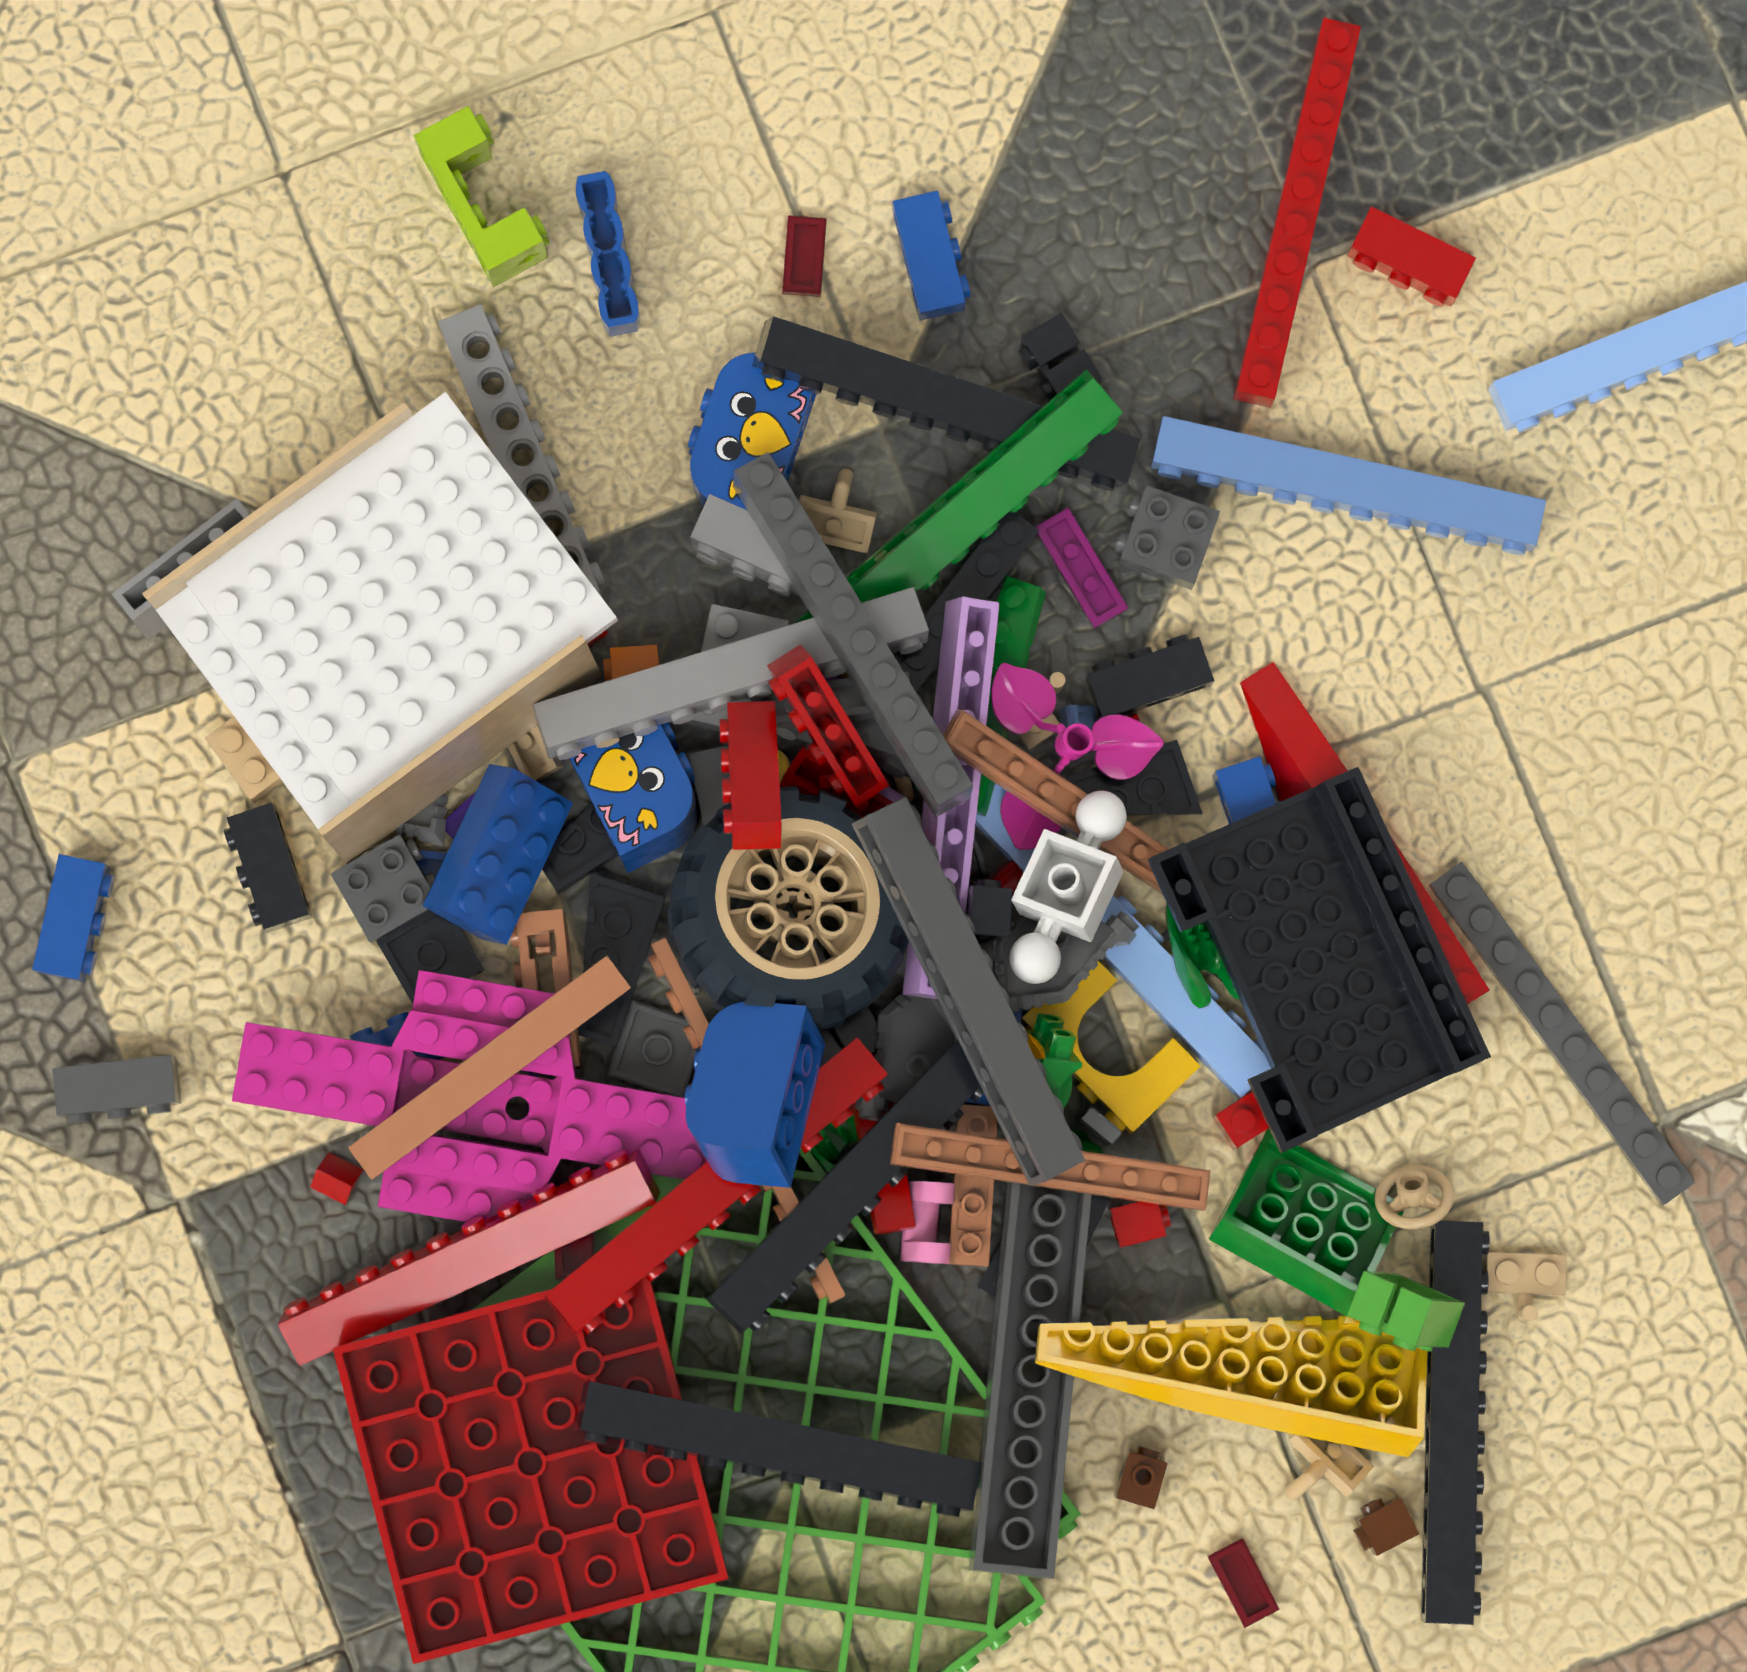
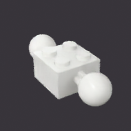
M1091 792L1079 802L1075 817L1081 832L1077 841L1046 829L1043 830L1011 901L1019 915L1039 922L1035 931L1021 936L1013 944L1010 951L1011 968L1015 975L1024 982L1031 984L1044 983L1057 973L1061 963V954L1056 941L1061 931L1092 942L1124 871L1117 857L1099 850L1102 842L1109 841L1118 836L1126 824L1127 814L1125 806L1120 798L1111 792Z

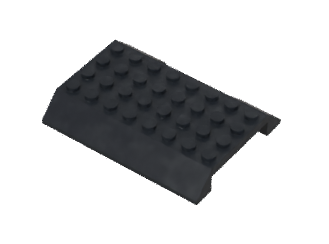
M1359 767L1328 779L1316 787L1186 844L1182 843L1147 859L1179 931L1183 932L1200 924H1206L1271 1068L1247 1079L1280 1153L1491 1057Z

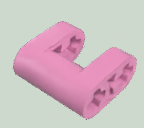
M910 1181L908 1184L916 1227L913 1230L902 1231L900 1261L950 1264L951 1244L937 1243L939 1206L940 1204H954L955 1184Z

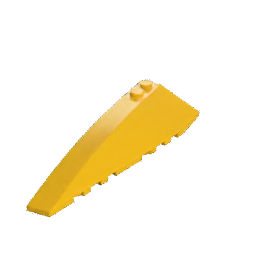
M1308 1316L1303 1320H1283V1317L1267 1318L1266 1321H1249L1247 1318L1184 1320L1183 1323L1166 1324V1320L1138 1325H1127V1321L1111 1322L1110 1325L1093 1326L1090 1322L1040 1324L1038 1327L1036 1364L1136 1396L1248 1425L1403 1457H1409L1424 1438L1428 1351L1419 1348L1411 1351L1397 1346L1393 1343L1394 1336L1383 1332L1381 1336L1366 1332L1359 1328L1360 1321L1349 1316H1339L1338 1319H1322L1321 1316Z

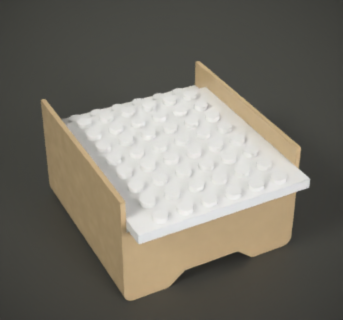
M446 392L415 415L412 414L405 402L401 403L142 593L234 715L206 736L205 740L248 798L254 804L281 783H284L318 828L322 837L347 864L357 859L400 825L407 822L438 797L537 725L534 716V703L589 687L602 677L601 672L587 643L618 621L603 598Z

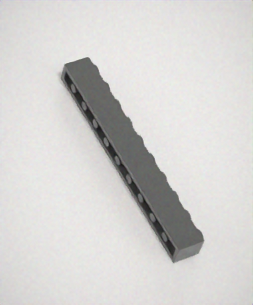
M769 452L734 470L733 487L935 818L970 799L973 789L972 782Z
M904 797L852 823V826L1029 1185L1033 1186L1046 1182L1085 1161L1081 1152V1142L1078 1136L1070 1130L1063 1116L1064 1108L1061 1101L1052 1094L1049 1088L1045 1069L1042 1063L1034 1057L1028 1045V1035L1025 1028L1015 1019L1010 1008V998L1006 990L999 986L992 972L991 959L981 949L974 935V925L969 916L963 913L956 899V888L953 882L945 876L938 862L939 855L937 849L927 840L920 826L921 818L918 811L913 805H910L907 797Z

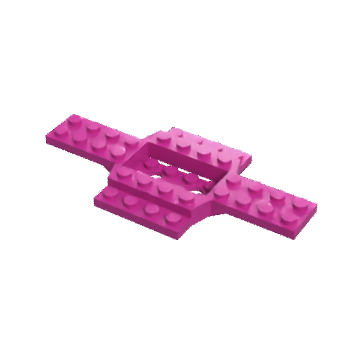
M419 970L412 1010H410L392 1046L245 1022L232 1101L378 1126L460 1065V1063L419 1057L413 1051L467 1060L556 993ZM570 1033L521 1069L558 1077L552 1080L516 1073L441 1128V1130L540 1146L545 1153L433 1134L384 1171L378 1207L468 1222L479 1216L486 1220L497 1215V1210L508 1202L518 1200L521 1204L534 1198L532 1194L536 1190L548 1185L561 1159L604 1166V1161L617 1152L625 1150L627 1154L639 1150L651 1174L684 1180L705 1164L707 1160L687 1126L685 1097L576 1078ZM515 1096L523 1097L529 1104V1113L521 1120L512 1119L506 1111L507 1102Z

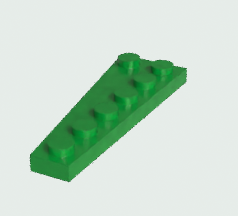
M1008 576L996 601L999 603L986 722L987 727L1007 739L1009 733L998 722L992 708L991 687L998 667L1002 663L1026 669L1029 659V648L1033 644L1046 592L1041 587ZM983 774L980 777L977 814L986 817L995 782ZM915 785L914 790L921 794Z

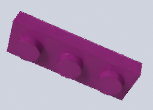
M1069 508L1036 526L1039 530L1038 537L1093 629L1098 628L1128 610V606Z

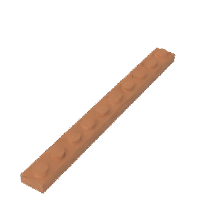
M663 938L651 944L653 954L647 957L657 978L665 976L671 990L665 992L666 997L675 1014L683 1012L689 1024L683 1030L693 1050L698 1047L702 1048L709 1023L666 938ZM761 1185L765 1192L772 1189L779 1203L773 1206L779 1222H781L799 1203L792 1188ZM825 1258L813 1271L815 1276L809 1278V1281L818 1299L821 1300L826 1297L829 1304L846 1295L827 1258Z

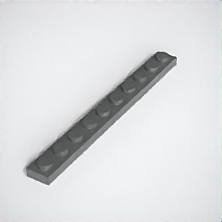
M1460 862L1428 885L1659 1204L1664 1206L1696 1183L1464 863Z

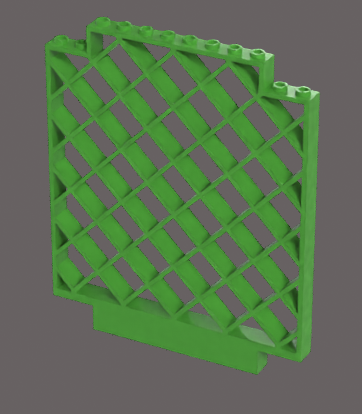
M800 1148L799 1154L812 1172L795 1170L793 1179L819 1182L826 1173L810 1151L805 1154ZM653 1174L652 1177L660 1190L657 1202L682 1183L684 1179ZM772 1189L764 1192L758 1235L717 1229L712 1231L710 1228H703L695 1236L699 1235L758 1245L767 1236L773 1195ZM654 1205L595 1231V1254ZM857 1215L850 1222L872 1252L836 1247L833 1240L825 1247L823 1252L826 1254L831 1268L834 1255L880 1261L893 1279L886 1325L825 1316L827 1307L826 1297L819 1300L817 1315L774 1308L766 1309L771 1314L770 1316L816 1323L808 1384L748 1376L747 1368L753 1334L750 1328L744 1331L738 1374L678 1366L686 1305L714 1308L704 1298L688 1296L695 1246L685 1253L679 1295L655 1292L657 1300L678 1303L671 1346V1356L676 1374L737 1382L733 1411L741 1412L745 1383L806 1392L802 1425L808 1427L810 1426L814 1393L875 1402L870 1439L876 1441L879 1438L883 1403L944 1412L938 1454L947 1455L953 1413L984 1418L985 1409L954 1405L959 1368L984 1402L986 1400L987 1388ZM554 1250L544 1255L472 1310L555 1288L564 1279H555ZM899 1289H901L931 1331L894 1326ZM824 1324L885 1332L876 1394L815 1385ZM893 1334L939 1340L952 1357L945 1404L885 1395ZM727 1463L726 1469H724L718 1513L713 1512L714 1520L717 1522L716 1527L721 1547L725 1523L786 1532L778 1593L717 1584V1582L689 1589L707 1592L698 1652L637 1644L643 1602L634 1604L628 1642L583 1636L573 1621L560 1625L594 1672L610 1671L593 1648L627 1653L624 1672H633L636 1654L696 1663L695 1672H704L705 1664L756 1672H830L776 1664L784 1604L846 1612L837 1672H846L854 1614L915 1622L908 1672H917L923 1624L985 1632L986 1635L937 1671L955 1672L957 1670L958 1672H967L980 1662L976 1655L989 1646L994 1651L1012 1637L1008 1632L1019 1622L1026 1627L1041 1616L1044 1612L1040 1606L1046 1603V1601L1028 1577L1017 1576L1033 1599L995 1627L1001 1574L992 1573L985 1622L925 1614L933 1553L970 1558V1549L935 1544L939 1516L936 1513L937 1506L931 1505L926 1543L865 1534L870 1500L864 1498L861 1500L857 1533L796 1524L801 1485L793 1484L788 1523L727 1514L734 1464ZM1064 1491L1061 1504L1067 1513L1060 1517L1059 1540L1078 1526L1074 1519L1081 1515ZM794 1533L855 1542L847 1602L786 1594ZM864 1543L924 1552L916 1612L855 1604ZM715 1594L776 1602L768 1662L706 1654Z

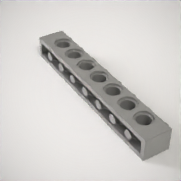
M479 304L438 321L492 454L545 523L550 520H558L564 525L562 534L556 538L570 556L578 559V567L599 595L602 596L599 585L605 583L597 562L589 564L584 553L585 549L590 548L589 542L582 526L574 528L569 514L576 511L567 490L559 492L554 478L561 475L552 454L545 457L539 443L546 439L538 420L530 421L524 407L531 405L523 384L520 383L515 386L510 375V371L515 370L516 367L508 348L500 350L495 336L501 334L493 312L485 315L482 305ZM478 342L487 344L490 347L489 353L482 359L470 357L468 353L473 344ZM491 378H499L505 384L500 393L490 395L483 390L485 382ZM512 413L519 417L518 425L508 431L501 429L498 426L501 416ZM520 449H529L534 453L533 461L527 466H518L513 462L514 454ZM537 484L544 485L549 489L547 498L541 502L531 501L527 497L529 489Z

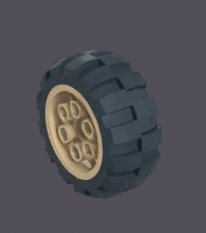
M796 786L780 787L781 849L733 850L732 833L724 834L723 809H731V803L718 809L715 817L704 827L700 826L685 848L670 886L672 889L671 902L667 911L670 941L677 944L681 955L678 964L693 988L702 987L714 1000L712 1007L718 1011L732 1004L744 1001V1005L774 1007V1003L807 1006L818 1030L822 1031L843 1024L847 1017L859 1010L863 1012L884 992L904 961V954L909 940L852 826V823L862 819V817L845 807L848 799L821 789L817 796L799 793V789ZM772 855L777 870L771 865L765 864L761 858ZM792 856L800 858L805 865V870L800 872L792 871L786 865L785 859ZM813 861L823 866L817 875L810 870ZM755 875L765 876L770 882V889H756L751 883V877ZM824 877L835 879L839 884V891L828 892L824 890L820 879ZM794 887L800 889V891L788 892L786 889ZM805 893H807L811 899H806V897L804 896ZM730 897L754 901V904L749 908L730 910ZM850 901L852 912L844 911L840 906L833 903ZM788 903L793 904L794 911H800L794 919L789 918L788 911H782ZM755 914L761 915L767 922H770V928L766 930L755 928L751 922V916ZM824 916L834 917L839 923L840 930L835 932L825 930L820 923V918ZM792 934L797 935L799 939L804 941L805 948L799 951L791 949L786 944L785 937ZM769 938H771L770 941L773 943L777 942L771 961L756 954ZM815 939H818L832 956L822 963L819 962L813 946Z

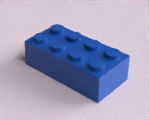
M489 764L422 906L482 940L507 945L573 802L515 768Z

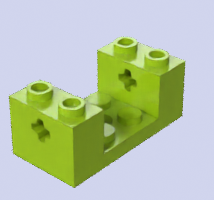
M467 106L413 136L421 158L490 283L495 287L547 259L545 246L549 245L550 242L538 215L530 217L525 207L487 226L488 223L478 204L469 205L468 201L472 198L462 174L492 159L489 146L494 144V141L482 114L474 116L470 107Z

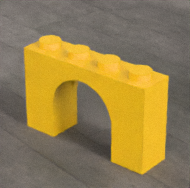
M1098 961V966L1094 970L1091 969L1089 971L1090 975L1088 978L1082 980L1077 985L1079 988L1067 1002L1048 1006L1043 1004V1007L1038 1008L1034 1006L1022 1017L1021 1022L1025 1025V1029L1034 1030L1039 1013L1057 1015L1063 1019V1029L1073 1032L1076 1036L1073 1052L1082 1062V1067L1073 1073L1074 1077L1080 1082L1076 1087L1077 1090L1092 1105L1098 1100L1108 1111L1104 1117L1121 1132L1126 1129L1131 1134L1201 1066L1174 1038L1141 1069L1129 1075H1106L1095 1070L1086 1062L1078 1046L1077 1034L1080 1021L1087 1010L1118 981Z

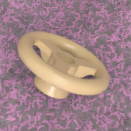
M1408 1165L1393 1170L1381 1180L1375 1192V1206L1380 1216L1393 1226L1410 1230L1426 1228L1442 1220L1450 1211L1454 1200V1190L1449 1179L1437 1169L1424 1165ZM1428 1179H1431L1440 1187L1442 1199L1436 1198L1429 1193ZM1396 1183L1398 1196L1394 1201L1387 1204V1193ZM1424 1207L1433 1211L1425 1216L1416 1218L1398 1215V1213L1407 1208Z

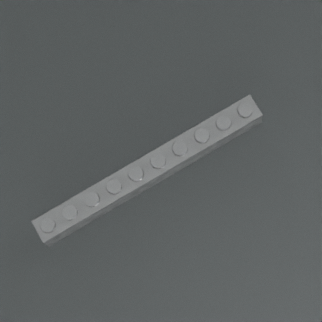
M914 587L862 603L892 653L900 651L901 654L913 653L921 649L923 643L927 642L929 629ZM814 618L534 703V716L548 758L551 759L558 756L559 760H565L579 755L581 749L596 745L597 748H604L614 745L620 740L619 737L634 733L635 736L650 734L658 729V725L673 721V724L686 723L694 719L696 713L709 709L712 713L727 710V702H735L745 698H749L750 701L766 698L772 694V689L767 681L773 678L767 665L798 645H801L811 655L820 672L826 678L838 676L846 671Z

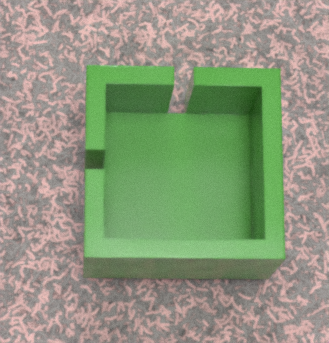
M1363 1271L1347 1316L1360 1321L1359 1328L1378 1336H1381L1383 1332L1394 1336L1393 1343L1397 1346L1411 1351L1419 1348L1432 1352L1433 1347L1449 1348L1465 1303L1398 1273Z

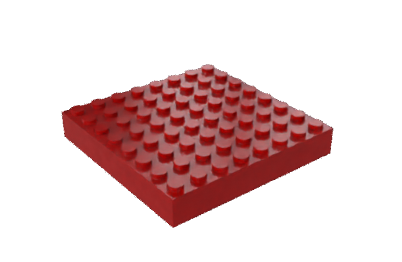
M646 1277L633 1286L637 1294L622 1307L618 1308L613 1303L605 1309L602 1314L606 1320L588 1335L583 1329L576 1334L573 1333L545 1299V1295L552 1290L549 1289L332 1348L413 1664L729 1579L698 1456L687 1455L686 1461L662 1457L664 1449L648 1446L647 1453L623 1449L624 1441L609 1438L607 1445L587 1442L583 1440L585 1433L574 1431L583 1384L588 1381L683 1400L652 1282H649Z

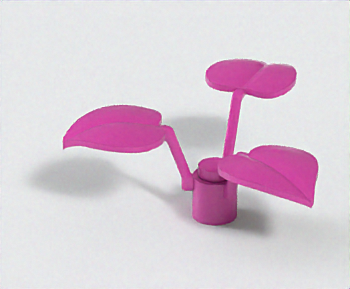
M1002 663L995 673L991 687V703L998 722L1008 731L1019 735L1028 732L1034 724L1039 729L1056 732L1058 736L1055 740V749L1061 757L1059 763L1053 769L1057 774H1060L1069 761L1079 759L1088 751H1096L1095 764L1104 775L1115 780L1130 779L1147 766L1152 757L1164 744V741L1148 726L1122 715L1102 717L1093 724L1091 730L1086 725L1080 723L1072 724L1067 728L1063 724L1045 723L1042 719L1050 716L1056 705V693L1050 682L1038 672L1015 667L1007 663ZM1007 791L1004 794L1000 805L1001 820L1015 848L1019 850L1034 849L1044 829L1054 833H1058L1061 829L1059 825Z

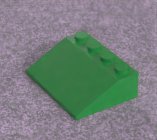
M1267 1129L1225 1205L1209 1240L1347 1316L1363 1271H1376L1396 1226L1385 1221L1378 1213L1375 1206L1376 1188L1300 1146L1280 1153L1270 1129ZM1387 1195V1204L1394 1201V1198Z

